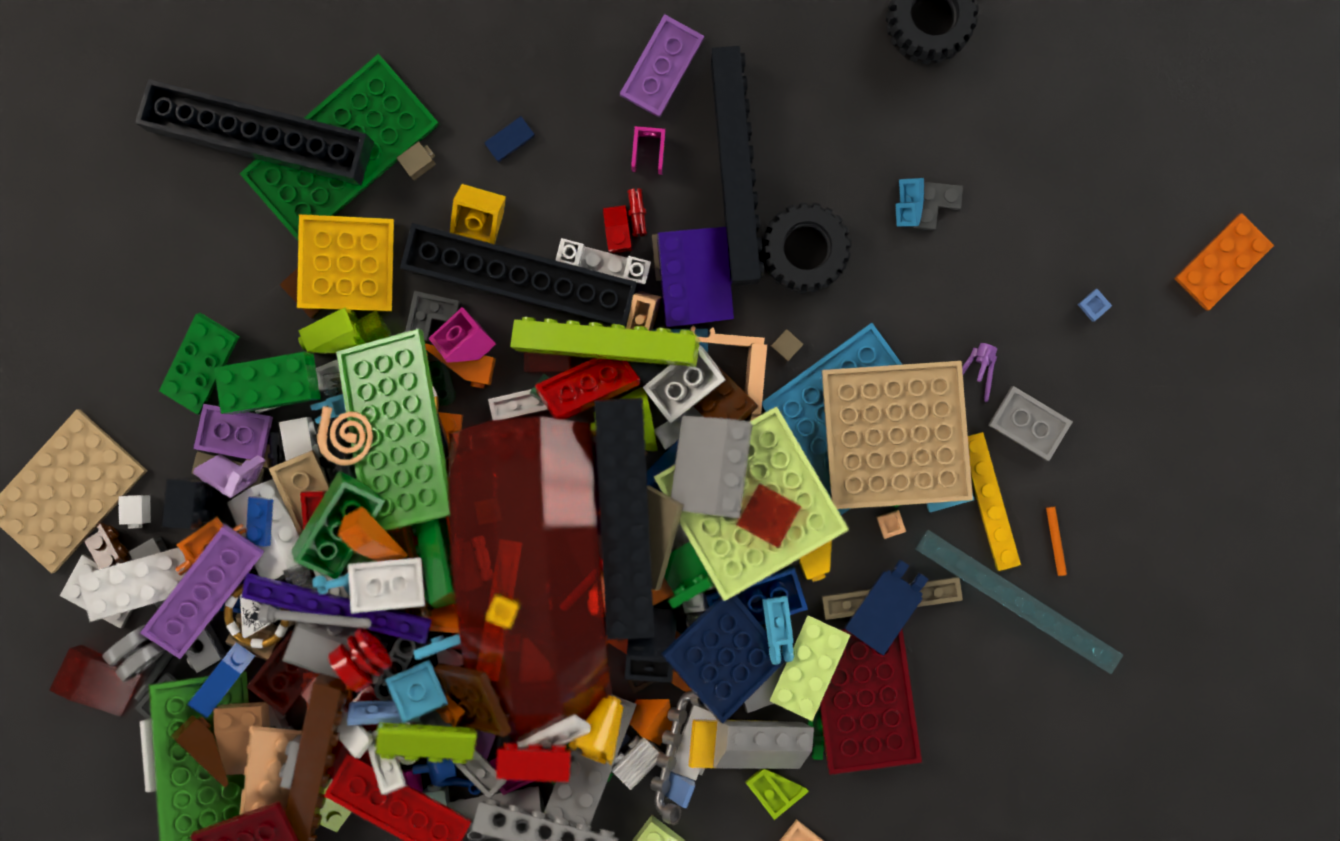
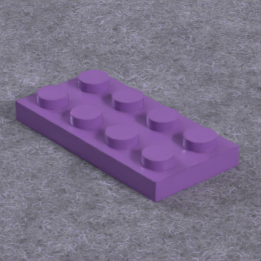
M664 14L621 90L620 96L660 118L701 46L704 36Z

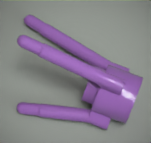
M980 343L978 349L973 348L970 357L962 367V373H965L976 357V362L982 364L977 381L981 382L986 366H989L984 402H988L994 365L997 356H995L997 348L986 343Z

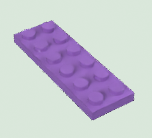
M224 524L144 626L140 634L181 659L259 560L264 551Z

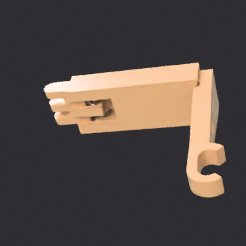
M694 325L691 327L690 331H693L695 334L696 328L694 327ZM712 327L709 330V337H698L700 342L741 347L749 346L745 393L759 406L748 416V422L761 416L767 345H764L765 338L715 334V330Z

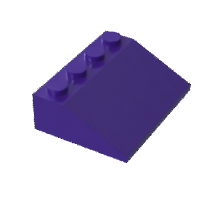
M726 227L657 233L665 325L668 327L734 319Z

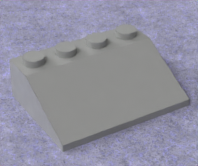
M682 416L671 498L684 504L682 511L740 519L752 422Z

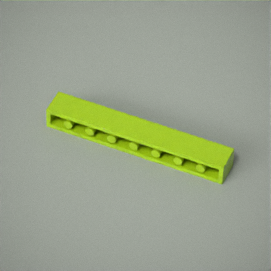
M522 317V320H514L510 347L518 352L697 367L700 339L693 331L689 330L671 333V330L666 328L648 331V328L642 326H634V329H625L623 325L612 324L610 328L603 327L602 324L590 322L589 326L580 325V322L566 321V324H562L554 319H544V322H538L535 318Z

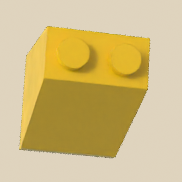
M832 540L798 559L803 576L807 580L812 579L813 582L826 577L825 573L830 572Z

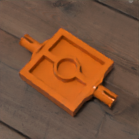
M218 517L177 544L186 560L175 568L176 572L180 571L178 573L180 576L190 569L222 528L223 524ZM239 524L233 529L240 535L247 532L245 527L242 529L243 524Z

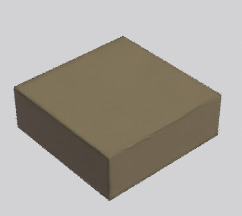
M786 329L771 347L788 362L803 346V343Z

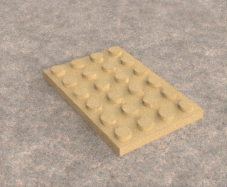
M76 409L0 493V527L50 573H55L119 503V496H125L147 470L85 413Z

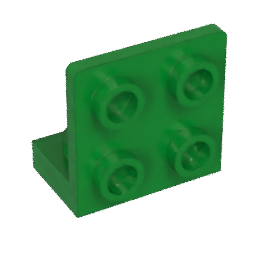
M690 541L671 551L664 578L674 593L668 601L672 608H675L712 587L714 582Z

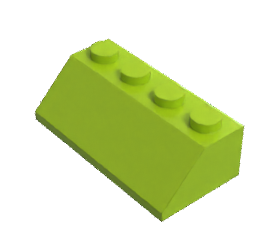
M379 722L375 754H380L381 759H394L395 755L404 756V760L418 761L419 757H429L428 761L443 762V758L453 759V763L465 764L467 760H473L477 733L475 728Z

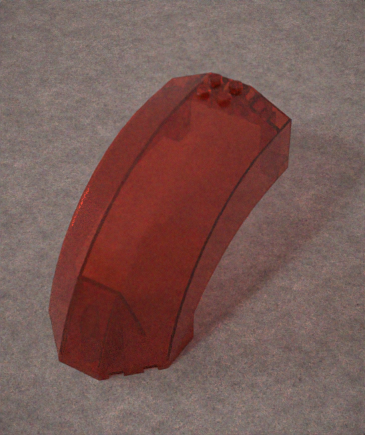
M547 417L492 420L449 433L451 555L456 612L464 667L485 672L489 676L493 691L499 698L500 707L508 719V725L511 729L508 735L515 742H521L573 715L585 721L600 700L612 694L610 647L606 635L594 438L591 423ZM496 595L519 603L510 628L486 619Z

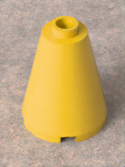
M610 695L607 698H602L585 720L590 724V732L570 741L569 747L574 751L577 748L581 749V755L601 764H606L607 761L609 765H612L624 708L620 704L621 700Z

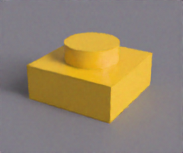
M496 595L486 619L510 628L519 603Z

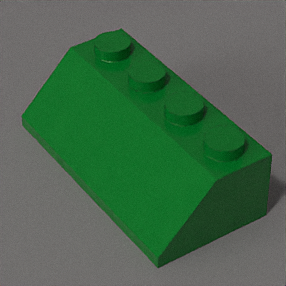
M339 471L291 550L294 562L332 579H337L354 553V550L338 535L343 517L363 507L375 518L385 500L361 481Z
M446 517L411 525L413 535L417 536L418 544L415 545L418 558L422 559L423 581L426 580L427 589H424L426 602L430 603L435 609L463 602Z

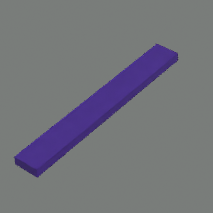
M249 573L245 576L241 596L244 599L296 612L369 619L371 626L367 630L426 644L432 622V619L392 609L351 613V601L349 598L329 593L319 594L317 590Z

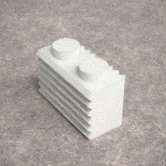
M638 735L628 744L630 748L624 754L620 752L617 755L612 768V772L630 790L657 764L658 755L663 753L652 741Z

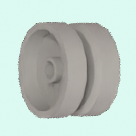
M145 625L126 635L102 656L110 667L122 663L115 673L123 683L145 671L166 652L164 648L154 642L146 645L150 639L140 634Z

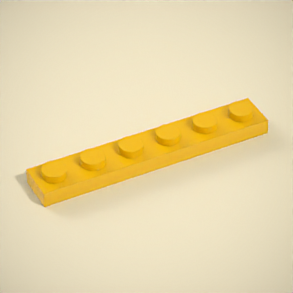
M980 432L968 436L971 481L997 571H1002L1019 566L1021 563L984 433Z

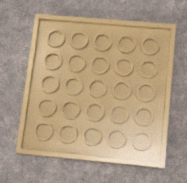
M962 361L821 371L831 500L836 509L973 500Z

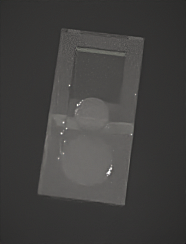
M298 564L283 571L287 583L317 590L313 587V580L307 567Z

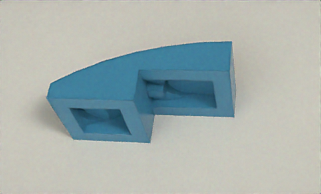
M924 178L900 179V203H896L897 227L919 226L924 200Z

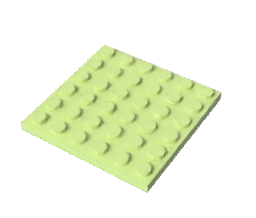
M777 406L750 421L752 422V433L740 519L684 511L681 513L679 522L724 601L849 530ZM675 465L654 476L661 491L671 497Z

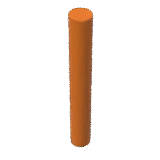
M1055 506L1047 507L1046 511L1058 576L1067 575L1056 508Z

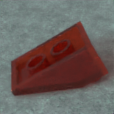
M83 645L69 648L49 691L70 701L122 716L142 674L140 673L123 683L115 673L121 664L110 667L102 657V654Z

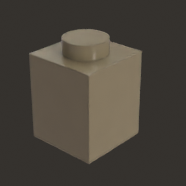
M417 142L397 157L413 180H416L436 165L432 159L435 157L428 145L423 147L420 142Z

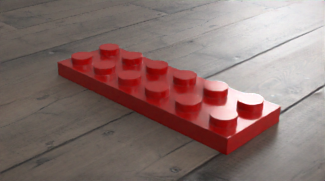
M347 753L324 794V797L404 841H462L472 823V820L407 784L405 787L389 794H381L373 765L360 758H355L351 753Z

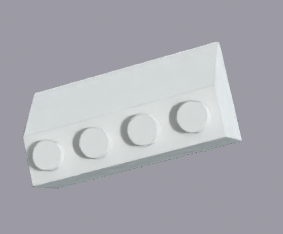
M273 479L253 486L227 502L236 525L243 524V529L244 527L246 528L248 497L274 499L271 544L266 547L258 546L264 552L254 565L259 576L279 581L308 569L294 562L291 550L297 542L299 535ZM246 532L243 533L241 536H243V537L245 538V537H246Z

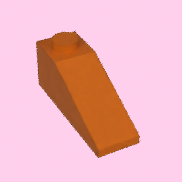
M425 344L428 352L464 380L471 381L470 386L484 389L485 384L491 385L496 358L483 355L479 360L448 363L434 345Z
M363 507L343 517L338 535L355 552L377 562L402 560L407 557L408 554Z

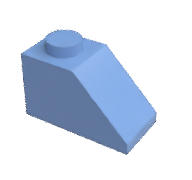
M670 772L669 781L671 785L665 796L681 807L687 808L695 788V780Z

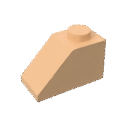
M642 291L634 294L626 329L642 326L648 328V331H652L657 320L662 297Z

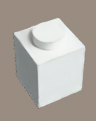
M150 495L119 496V524H128V528H142V524L151 522Z

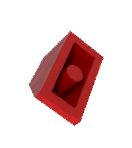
M626 205L603 208L609 253L632 251Z

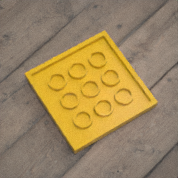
M299 215L297 308L332 310L347 308L360 311L392 312L394 219Z

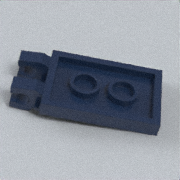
M902 560L897 562L892 571L882 572L844 627L882 655L886 653L923 599L921 597L923 593L920 591L928 581V578L920 573L917 574L911 584L902 580L901 577L909 567Z

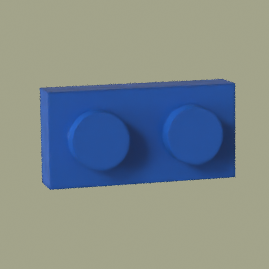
M248 497L247 532L245 538L257 546L266 547L271 544L274 499Z

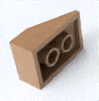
M269 702L222 704L213 709L215 737L226 775L244 774L248 760L247 746H249L250 742L249 728L250 726L270 728Z

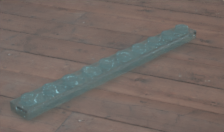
M927 530L915 549L1109 674L1113 673L1123 657V654L931 531Z

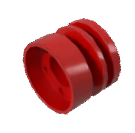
M364 628L356 630L355 636L351 635L348 637L349 647L345 644H340L328 654L329 663L336 674L348 687L358 693L373 683L372 674L381 676L383 669L388 670L392 667V660L384 646Z

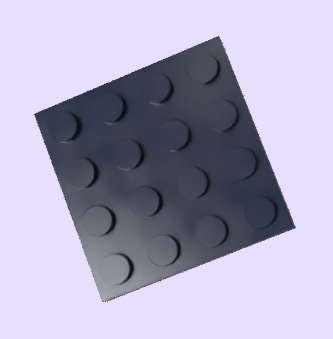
M736 595L725 601L720 597L661 654L713 716L722 724L785 662L782 650L780 649V664L774 665L771 663L767 632Z

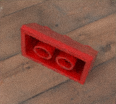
M508 742L498 748L496 779L569 782L571 776V749H566V745H552V748H542V744L532 743L528 744V747H518V743Z

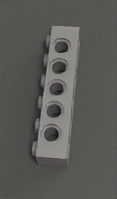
M161 537L152 538L129 551L130 561L167 551L168 548ZM164 601L157 602L154 604L157 608H159ZM210 623L207 624L185 652L189 666L193 670L195 669L196 673L222 660L227 654ZM196 640H199V641L202 642V644H203V650H202V651H200V650H198V649L196 648V645H195Z
M489 798L486 801L479 802L471 830L507 841H564L563 835L567 831L573 833L575 841H587L588 838H594L596 841L619 840V838L614 837V832L601 829L600 833L591 831L592 826L586 824L569 825V820L561 817H555L554 820L545 818V813L532 810V813L529 814L522 812L523 807L510 804L509 808L500 806L501 801ZM498 813H503L506 817L504 826H499L496 823L495 818ZM521 819H525L529 824V829L525 833L521 832L518 828V822ZM543 825L549 826L552 830V835L549 839L543 838L540 833Z

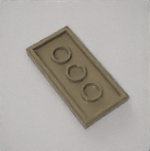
M648 485L652 589L657 591L662 586L684 504Z

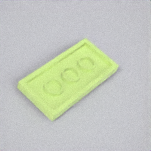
M808 615L793 647L794 660L786 663L770 701L813 721L850 638V634Z

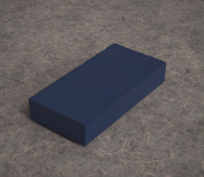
M520 116L484 143L499 163L535 137V134L522 116Z

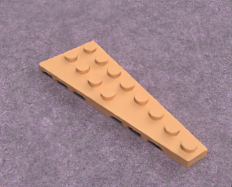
M250 726L249 746H247L248 760L244 770L246 776L245 787L242 789L240 815L280 801L286 812L290 789L280 786L282 778L279 777L282 765L287 761L288 755H285V750L288 742L298 735H302V731Z

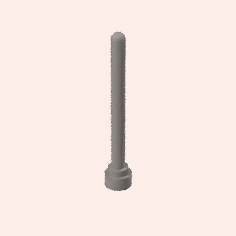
M262 604L258 611L259 622L271 624L276 620L366 629L371 626L369 619L282 611L268 604Z

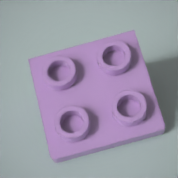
M218 454L196 467L193 474L231 498L257 481L265 459L257 455L239 466L225 456Z

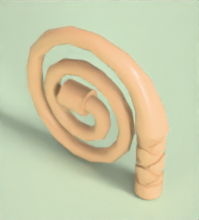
M323 406L317 434V442L321 453L329 461L338 465L350 466L360 462L368 454L372 444L371 424L365 416L358 412L349 411L337 417L330 429V439L333 446L344 453L356 452L365 442L363 426L357 421H348L342 424L340 436L346 442L356 443L357 434L349 432L345 434L347 427L355 426L360 434L358 443L354 447L346 448L337 442L335 431L337 425L343 419L356 417L362 420L368 435L366 446L362 453L350 460L339 459L333 456L327 447L328 426L332 408Z

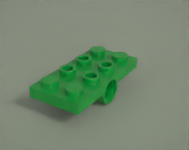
M197 313L159 391L195 414H201L203 404H207L216 386L214 368L228 365L226 363L240 336L204 314Z

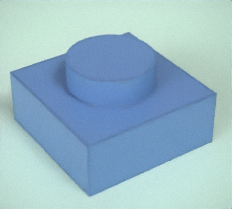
M1094 289L1077 304L1092 322L1112 307L1098 289Z

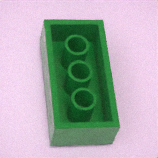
M300 352L214 368L221 414L233 415L321 399L313 353Z

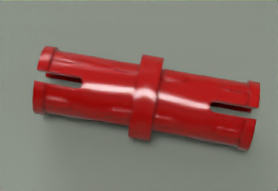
M635 188L628 190L630 204L628 215L632 221L633 237H638V234H640V237L647 235L644 216L646 215V209L643 208L642 189L637 188V191H635Z

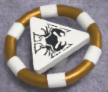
M244 584L236 587L224 605V620L231 635L240 643L252 648H266L279 642L284 637L290 621L281 620L275 634L269 638H249L248 636L269 625L267 623H260L258 620L259 608L264 603L241 598ZM239 596L241 600L242 632L233 619V607ZM278 607L282 611H289L288 609Z

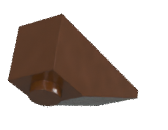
M192 715L170 737L216 781L226 787L228 780L214 734L209 730L211 725L202 716L197 719Z

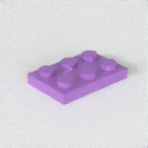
M203 404L194 449L249 460L257 455L264 458L273 417L251 412L233 415L221 414L220 407Z

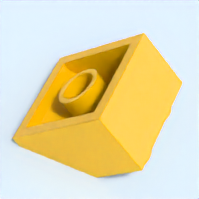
M461 184L453 199L450 233L495 244L504 214L506 196Z

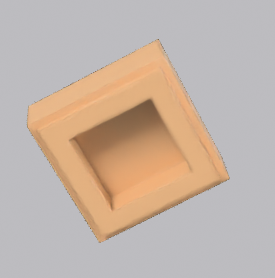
M899 510L876 517L883 539L906 532Z

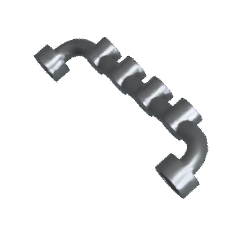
M693 691L685 692L680 697L677 707H672L668 711V720L673 721L671 731L666 730L662 736V742L667 744L666 753L659 754L656 761L657 766L661 767L662 770L660 777L655 776L651 781V789L656 791V809L662 815L663 821L672 825L679 821L681 809L679 806L671 803L665 806L664 797L671 785L669 781L670 772L676 765V758L674 757L676 747L680 745L682 740L680 731L682 724L687 719L686 705L690 701L692 705L698 707L705 706Z

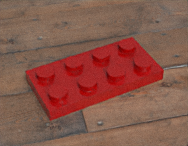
M593 358L536 384L535 388L558 423L595 406V400H607L640 385V378L627 361Z

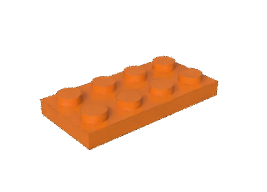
M1240 213L1174 279L1206 311L1210 310L1274 245Z

